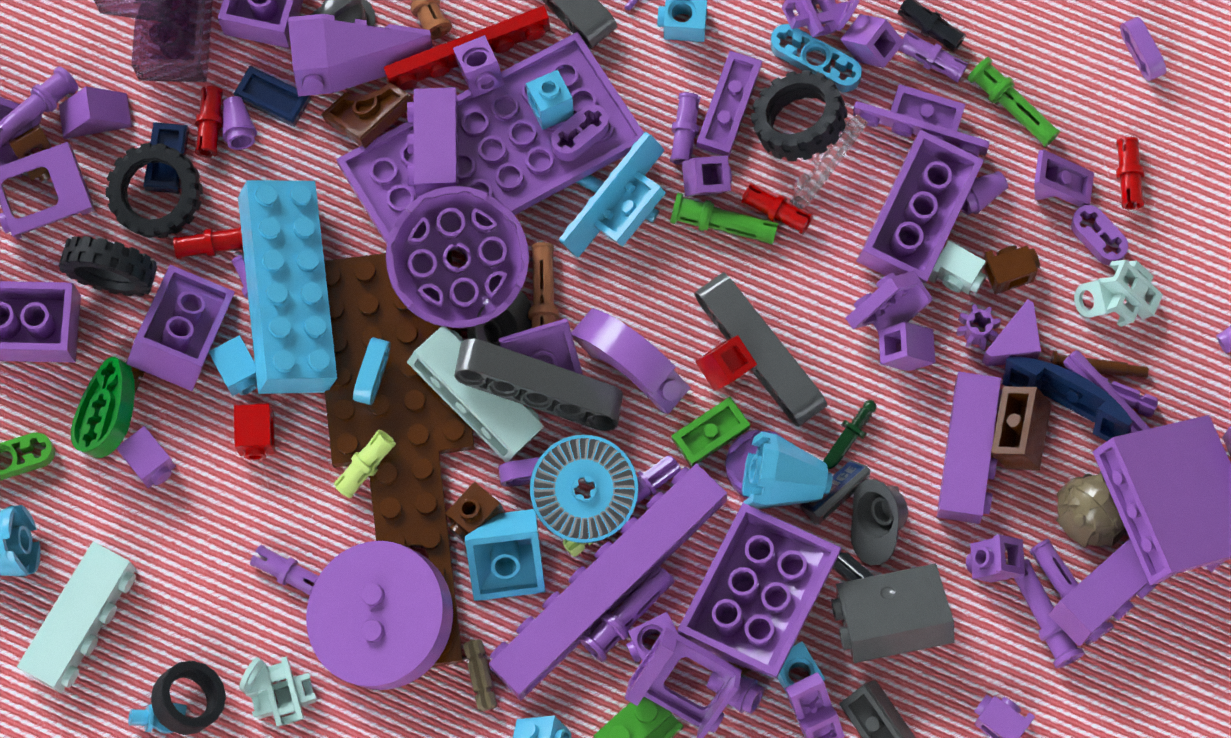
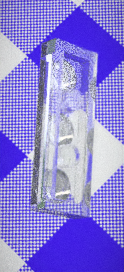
M857 114L848 121L844 119L846 127L843 132H839L838 141L834 145L831 143L827 148L828 150L824 153H816L811 161L815 164V167L809 175L804 172L792 187L796 192L790 200L793 205L802 209L810 204L868 124L861 116Z

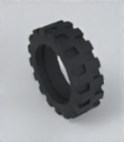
M802 70L800 74H796L794 71L787 73L785 78L780 79L778 77L771 82L772 85L769 88L765 87L759 93L760 99L755 100L753 104L755 113H751L753 128L768 153L771 151L773 156L778 159L785 157L787 161H797V158L808 160L813 158V154L818 152L822 154L828 150L827 146L831 143L834 145L838 141L839 132H843L846 127L844 118H847V109L835 83L831 79L827 80L826 76L819 72L815 75L809 70ZM817 98L826 103L823 115L816 124L805 131L786 134L773 129L776 116L785 106L795 100Z
M145 143L141 144V147L137 149L133 147L127 150V155L123 158L119 157L115 161L114 165L116 167L113 172H109L107 180L110 182L109 187H106V197L109 198L110 203L108 206L110 211L115 214L116 220L120 224L144 237L165 238L171 233H179L183 230L182 227L186 223L190 224L195 218L193 214L196 210L199 211L201 206L199 199L200 194H203V187L199 181L200 175L198 170L194 168L190 159L176 149L164 144L157 143V145ZM160 162L173 168L181 180L182 193L179 202L171 213L162 218L147 219L140 217L132 210L128 202L127 189L130 180L139 168L149 163Z
M90 236L68 238L59 263L60 271L66 273V276L71 279H77L78 283L93 286L92 288L100 291L102 289L108 290L112 294L118 295V293H122L125 296H133V294L137 296L148 295L157 271V263L151 260V257L147 254H140L139 250L132 247H124L122 243H111L103 238H98L97 240Z

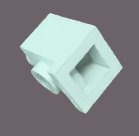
M948 241L939 255L928 280L935 283L937 278H939L945 287L957 293L961 291L968 295L971 291L977 293L987 276L982 273L986 261L957 244Z

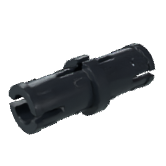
M905 0L900 10H898L897 14L921 29V34L926 37L931 36L953 53L959 48L966 37L965 33L942 19V14L937 11L932 12L916 0Z

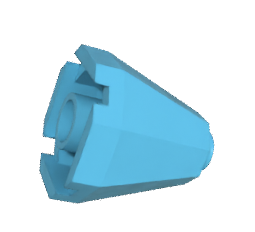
M760 432L753 438L751 445L758 446L756 454L748 453L745 463L742 495L749 497L743 501L745 504L756 509H766L817 502L823 498L824 494H829L833 476L832 473H828L825 462L777 434Z

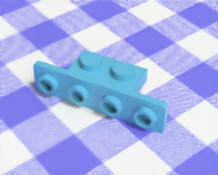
M645 132L633 144L631 150L610 173L607 180L595 195L588 200L586 206L574 221L567 226L565 232L559 238V242L576 257H580L599 232H602L623 247L666 194L661 186L645 176L664 152V148L652 135Z

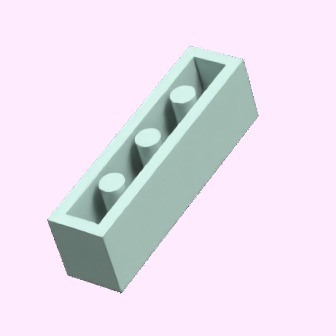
M441 326L413 352L407 363L505 463L509 462L541 431L544 425L540 422L538 414L529 406H524L523 404L459 383L455 379L454 374L460 344L464 340L456 331Z
M93 541L17 665V668L61 694L65 687H71L79 674V668L77 667L84 655L89 656L95 649L98 642L96 635L102 625L109 624L117 610L115 604L122 592L127 593L132 587L136 578L134 574L136 568L129 560Z

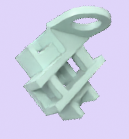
M1137 260L1111 261L1109 266L1116 271L1114 277L1099 278L1095 281L1083 283L1075 291V306L1082 316L1095 317L1116 312L1120 316L1117 325L1120 327L1133 323L1137 315L1143 320L1154 316L1163 296L1151 284L1154 276ZM1086 290L1094 298V306L1091 310H1088L1083 303V294Z
M256 657L247 667L239 685V689L246 696L252 698L255 710L252 711L253 717L262 719L274 715L277 727L305 719L302 706L316 702L310 674L305 673L293 677L287 657H282V663L267 666L262 659ZM287 679L286 681L273 684L274 682ZM295 712L294 714L281 717L282 715Z

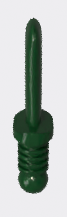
M865 401L863 407L859 409L860 411L857 412L858 414L855 415L856 417L851 422L846 419L841 425L845 427V430L823 460L827 464L828 469H832L839 464L857 437L865 438L867 433L861 429L864 428L863 426L866 425L867 420H870L872 417L871 414L877 409L874 401Z

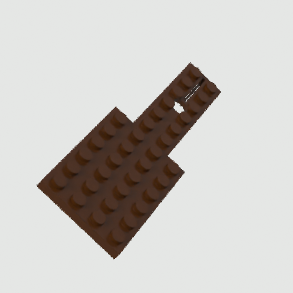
M451 251L447 254V260L453 266ZM386 253L324 261L337 370L336 381L330 390L325 391L332 465L334 468L349 466L352 462V456L356 452H361L377 430H382L393 438L396 445L377 466L378 471L375 475L369 476L376 541L394 542L407 548L418 546L428 553L429 560L438 568L448 585L453 604L451 633L444 651L432 667L463 663L440 454L475 450L473 430L407 363L413 352L441 326L421 319L402 303L389 280ZM448 328L449 330L456 331L461 336V328ZM374 337L391 342V348L376 398L372 405L354 401L353 392L371 338Z

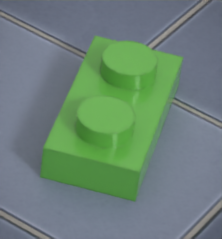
M728 397L671 435V439L689 465L693 467L696 463L698 464L749 430L750 423L732 398Z

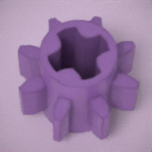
M973 304L969 316L965 313H960L958 320L965 326H960L957 329L956 335H964L967 340L966 348H969L972 344L979 345L983 351L988 339L994 342L999 334L992 329L1000 326L1001 319H993L990 314L992 307L989 306L986 310L978 309L976 304ZM973 323H978L980 328L985 327L984 332H979L977 327H972Z

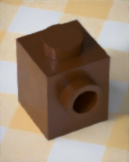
M474 482L447 510L446 515L452 523L449 527L450 531L465 543L466 535L499 513H505V510L498 500Z

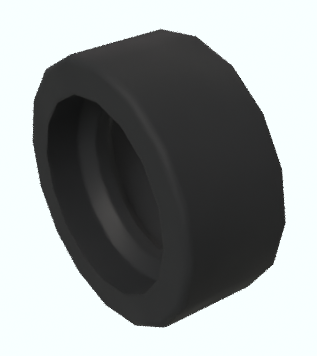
M196 661L179 662L164 672L154 684L151 695L153 712L159 722L171 732L182 735L198 733L215 722L224 710L226 700L224 685L217 673L206 664ZM179 678H187L193 680L201 687L207 701L206 710L201 716L190 718L184 716L175 708L170 697V687L174 681Z

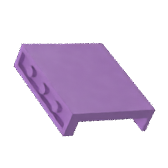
M1209 415L1116 436L1092 451L1150 585L1161 583L1174 574L1231 559V463Z

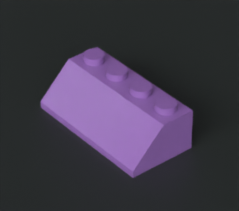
M920 130L909 149L856 262L885 276L890 273H894L897 276L914 271L921 282L926 283L984 160Z

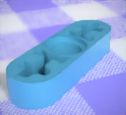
M789 24L780 25L772 32L770 46L776 57L800 70H809L815 75L817 72L824 74L827 80L831 79L841 92H849L858 87L862 69L859 62L815 37L812 38L811 35L798 28L791 29ZM787 36L792 37V45L787 44L785 48L780 46V39L785 40ZM804 43L805 45L801 50L800 57L796 56L797 48L801 49V45ZM811 51H820L825 55L826 60L823 64L814 66L808 63L806 56ZM834 59V60H835L834 68L831 67L830 73H827V71H828V69L830 68V65H831V60ZM847 68L851 69V77L841 80L839 71L844 72Z

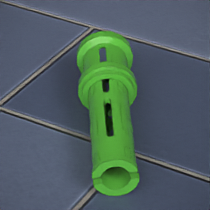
M987 57L982 60L969 74L967 80L971 83L976 82L989 95L988 100L990 102L1000 103L1044 147L1048 146L1058 136L1060 130L1056 129L1013 88L1015 86L1014 80L1010 77L1005 78L992 65L993 60Z
M677 193L670 223L675 224L679 221L698 226L699 231L704 232V230L708 231V228L773 245L778 226L777 222L714 207V203H711L712 201L706 200L703 203L684 198L682 193Z

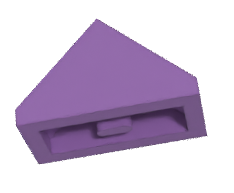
M86 86L59 105L64 139L132 127L127 93Z
M1027 299L986 350L982 360L983 364L986 366L1005 365L1006 359L1010 355L1038 360L1041 347L1035 308L1032 301Z

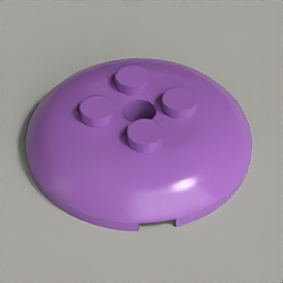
M443 187L419 196L397 218L387 241V272L391 285L399 299L411 312L421 319L447 328H470L489 322L499 316L518 296L528 272V244L518 219L507 206L489 196L488 193L471 187ZM453 250L462 252L465 255L466 264L460 268L452 266L447 260V254ZM485 305V307H484V309L482 310L481 314H480L479 317L477 318V315H478L479 311H480L481 308Z

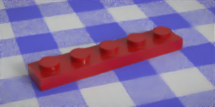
M543 5L384 66L387 82H391L402 90H407L417 85L418 81L428 77L438 78L444 76L450 69L459 66L453 48L484 35L492 51L495 53H504L513 48L514 44L525 40H538L546 32L551 31L547 11Z

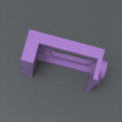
M68 142L0 166V205L3 213H0V223L5 234L11 232L14 238L20 239L22 238L21 234L79 213L86 215L96 211L73 148ZM45 167L49 171L56 190L58 203L55 206L28 216L15 218L4 191L3 182L34 169Z
M665 627L630 678L625 700L638 706L642 698L646 697L697 726L696 738H704L708 731L714 733L724 717L722 711L727 704L733 706L741 695L743 687L739 683L742 670ZM681 658H690L724 679V684L708 706L701 707L665 686V680Z

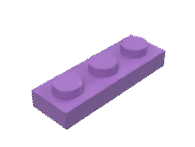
M729 51L698 136L696 147L730 157L762 68V60Z

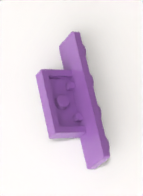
M901 84L898 85L890 111L858 101L854 105L853 116L858 117L860 123L871 127H878V124L892 128L891 131L900 136L911 137L912 134L918 135L919 131L923 130L977 157L979 154L986 156L990 143L987 140L957 132L965 109L964 103Z

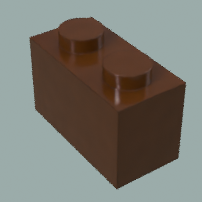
M1003 386L991 454L1006 469L1040 470L1052 403L1037 387Z

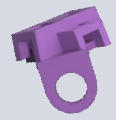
M785 0L782 10L791 29L807 26L812 38L835 33L837 30L841 31L854 13L860 0H849L836 4L835 0ZM817 4H819L822 9L821 13H819L816 8ZM793 10H797L798 16L794 15Z

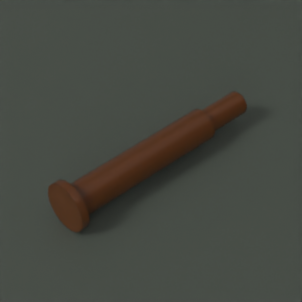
M1053 350L1050 363L1067 369L1063 363L1067 356L1058 355L1057 351ZM1086 358L1100 374L1126 377V375L1148 377V367L1128 365L1125 362Z

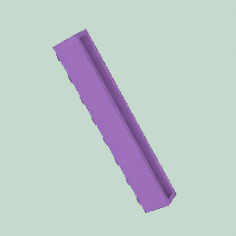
M697 463L690 470L687 467L680 470L671 481L673 486L665 494L658 492L646 504L648 510L639 519L634 516L628 520L620 530L622 535L613 544L608 541L601 546L594 555L596 560L587 569L584 566L580 567L569 578L568 582L570 585L561 594L556 591L543 603L542 607L545 610L535 619L532 616L528 617L517 628L518 636L509 644L504 641L491 653L490 658L492 661L488 663L490 670L520 701L581 643L580 639L584 635L589 636L602 622L601 617L604 614L612 613L650 576L657 566H661L727 502V492Z

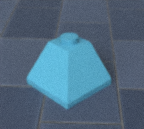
M534 509L499 513L465 536L474 601L546 592L537 517Z

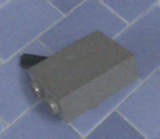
M840 552L833 569L847 581L836 584L837 598L831 599L835 621L842 620L844 628L839 629L843 650L850 649L853 663L955 643L954 620L936 563L874 576L850 554Z

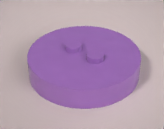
M365 542L348 548L337 555L318 576L311 590L307 605L306 624L308 637L319 661L338 678L367 689H395L420 678L439 659L451 633L453 604L443 575L426 557L394 542Z

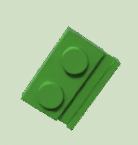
M643 697L638 706L630 702L593 737L673 738L684 727L672 715L671 711Z

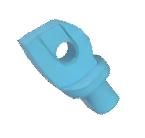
M173 703L175 708L185 716L187 705ZM152 704L147 705L145 710L131 709L129 711V726H144L145 732H151L152 729H156L164 734L173 733L159 722L153 712Z

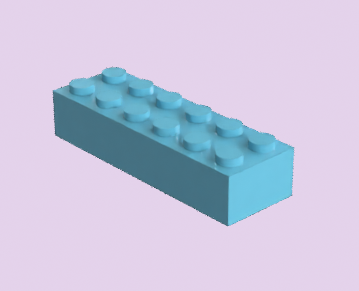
M246 180L238 196L258 394L325 393V391L330 390L336 381L337 370L315 181Z

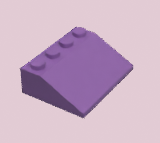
M742 503L677 629L678 634L725 661L777 679L842 548Z

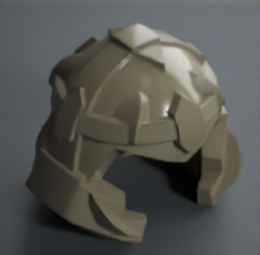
M1101 473L1098 475L1086 474L1083 477H1075L1068 481L1056 494L1058 497L1057 509L1059 514L1056 521L1070 538L1084 548L1088 545H1107L1112 547L1127 532Z

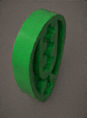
M116 357L106 359L92 377L77 407L71 426V441L78 451L92 458H103L111 454L121 444L128 432L134 407L135 382L132 367L127 365L126 362Z

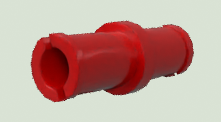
M216 86L201 88L200 114L195 119V125L198 127L195 154L205 158H212V156L218 155L219 129L223 127V118L220 116L223 90Z
M1125 137L1126 144H1124L1122 138L1116 141L1119 161L1116 178L1120 181L1122 208L1134 210V203H1137L1138 209L1144 206L1141 181L1144 177V168L1140 165L1138 138Z
M753 183L749 185V188L747 187L741 200L742 204H746L767 215V219L771 222L779 221L797 230L802 235L808 229L813 218V214L807 213L788 203L786 197L782 195L776 197L755 186Z
M241 227L214 232L211 228L205 229L204 233L173 237L174 251L177 259L207 254L208 257L216 256V252L243 248Z

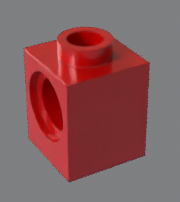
M738 335L722 342L695 361L714 391L732 383L757 365Z
M269 403L234 405L235 448L238 454L244 456L245 459L260 460L266 458V454H275L274 411Z

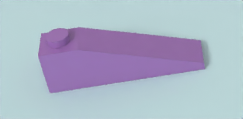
M328 14L288 17L292 64L298 97L335 93L385 77L384 66L433 48L430 30L389 24L385 28L367 25V20L355 19L354 23L337 21L334 15Z

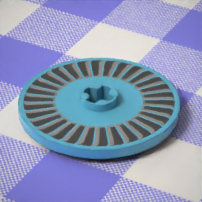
M575 435L554 443L538 459L531 476L530 497L537 517L550 532L567 541L592 543L612 536L629 520L638 498V480L630 459L614 443L594 435ZM584 479L586 484L592 483L594 489L589 492L590 497L584 499L582 494L576 495L574 489L579 486L578 480Z

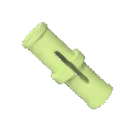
M377 430L361 452H356L352 456V462L349 467L334 482L335 488L342 495L352 498L362 483L369 476L375 475L378 471L377 466L394 448L396 443L393 438L386 432Z

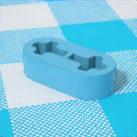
M374 337L371 338L354 387V401L368 405L373 404L389 358L391 342Z

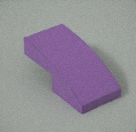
M818 672L785 688L805 738L845 737L838 714L831 704L825 683Z

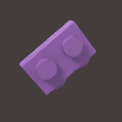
M914 271L897 276L894 273H890L876 283L878 289L875 292L864 295L854 303L856 309L846 317V320L852 329L873 324L878 331L902 322H909L932 302V296Z

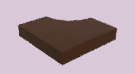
M390 82L380 90L366 95H353L346 92L321 115L327 124L363 148H366L407 111V102H414L410 94Z

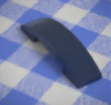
M1010 355L1006 359L1002 385L1037 387L1044 396L1094 422L1093 434L1105 441L1131 432L1133 421L1123 407L1106 391L1083 376L1058 365L1033 358Z

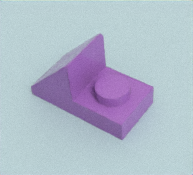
M1044 149L1039 150L1034 181L1035 200L1056 196L1078 207L1090 205L1094 172Z

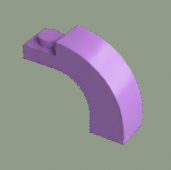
M592 308L571 332L574 340L592 358L604 361L624 374L663 413L669 414L691 388L675 372L676 366L656 347L632 328L603 311Z

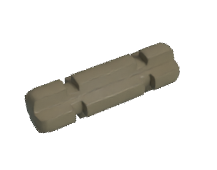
M481 639L470 640L464 643L463 647L466 659H469L467 664L473 691L477 692L475 696L477 708L479 711L492 710L497 707L494 691H491L493 684L487 659L483 657L486 655L484 645Z

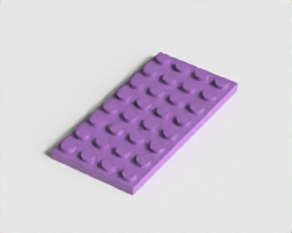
M578 32L502 71L501 74L505 86L475 98L472 97L469 89L457 95L459 186L471 187L488 193L489 196L507 206L516 215L626 156L633 144L644 134ZM555 70L559 71L573 98L574 114L587 105L595 104L603 107L608 113L609 129L605 136L572 161L560 160L552 152V133L565 121L542 130L527 98L526 83ZM588 118L587 127L591 124L598 127L599 118L596 120ZM408 121L377 137L368 147L363 148L360 146L336 159L339 168L386 245L397 218L416 199L414 186H408L407 165H414V154H408L407 134L414 133V123H408ZM562 139L561 148L565 145L572 148L573 139L570 141Z

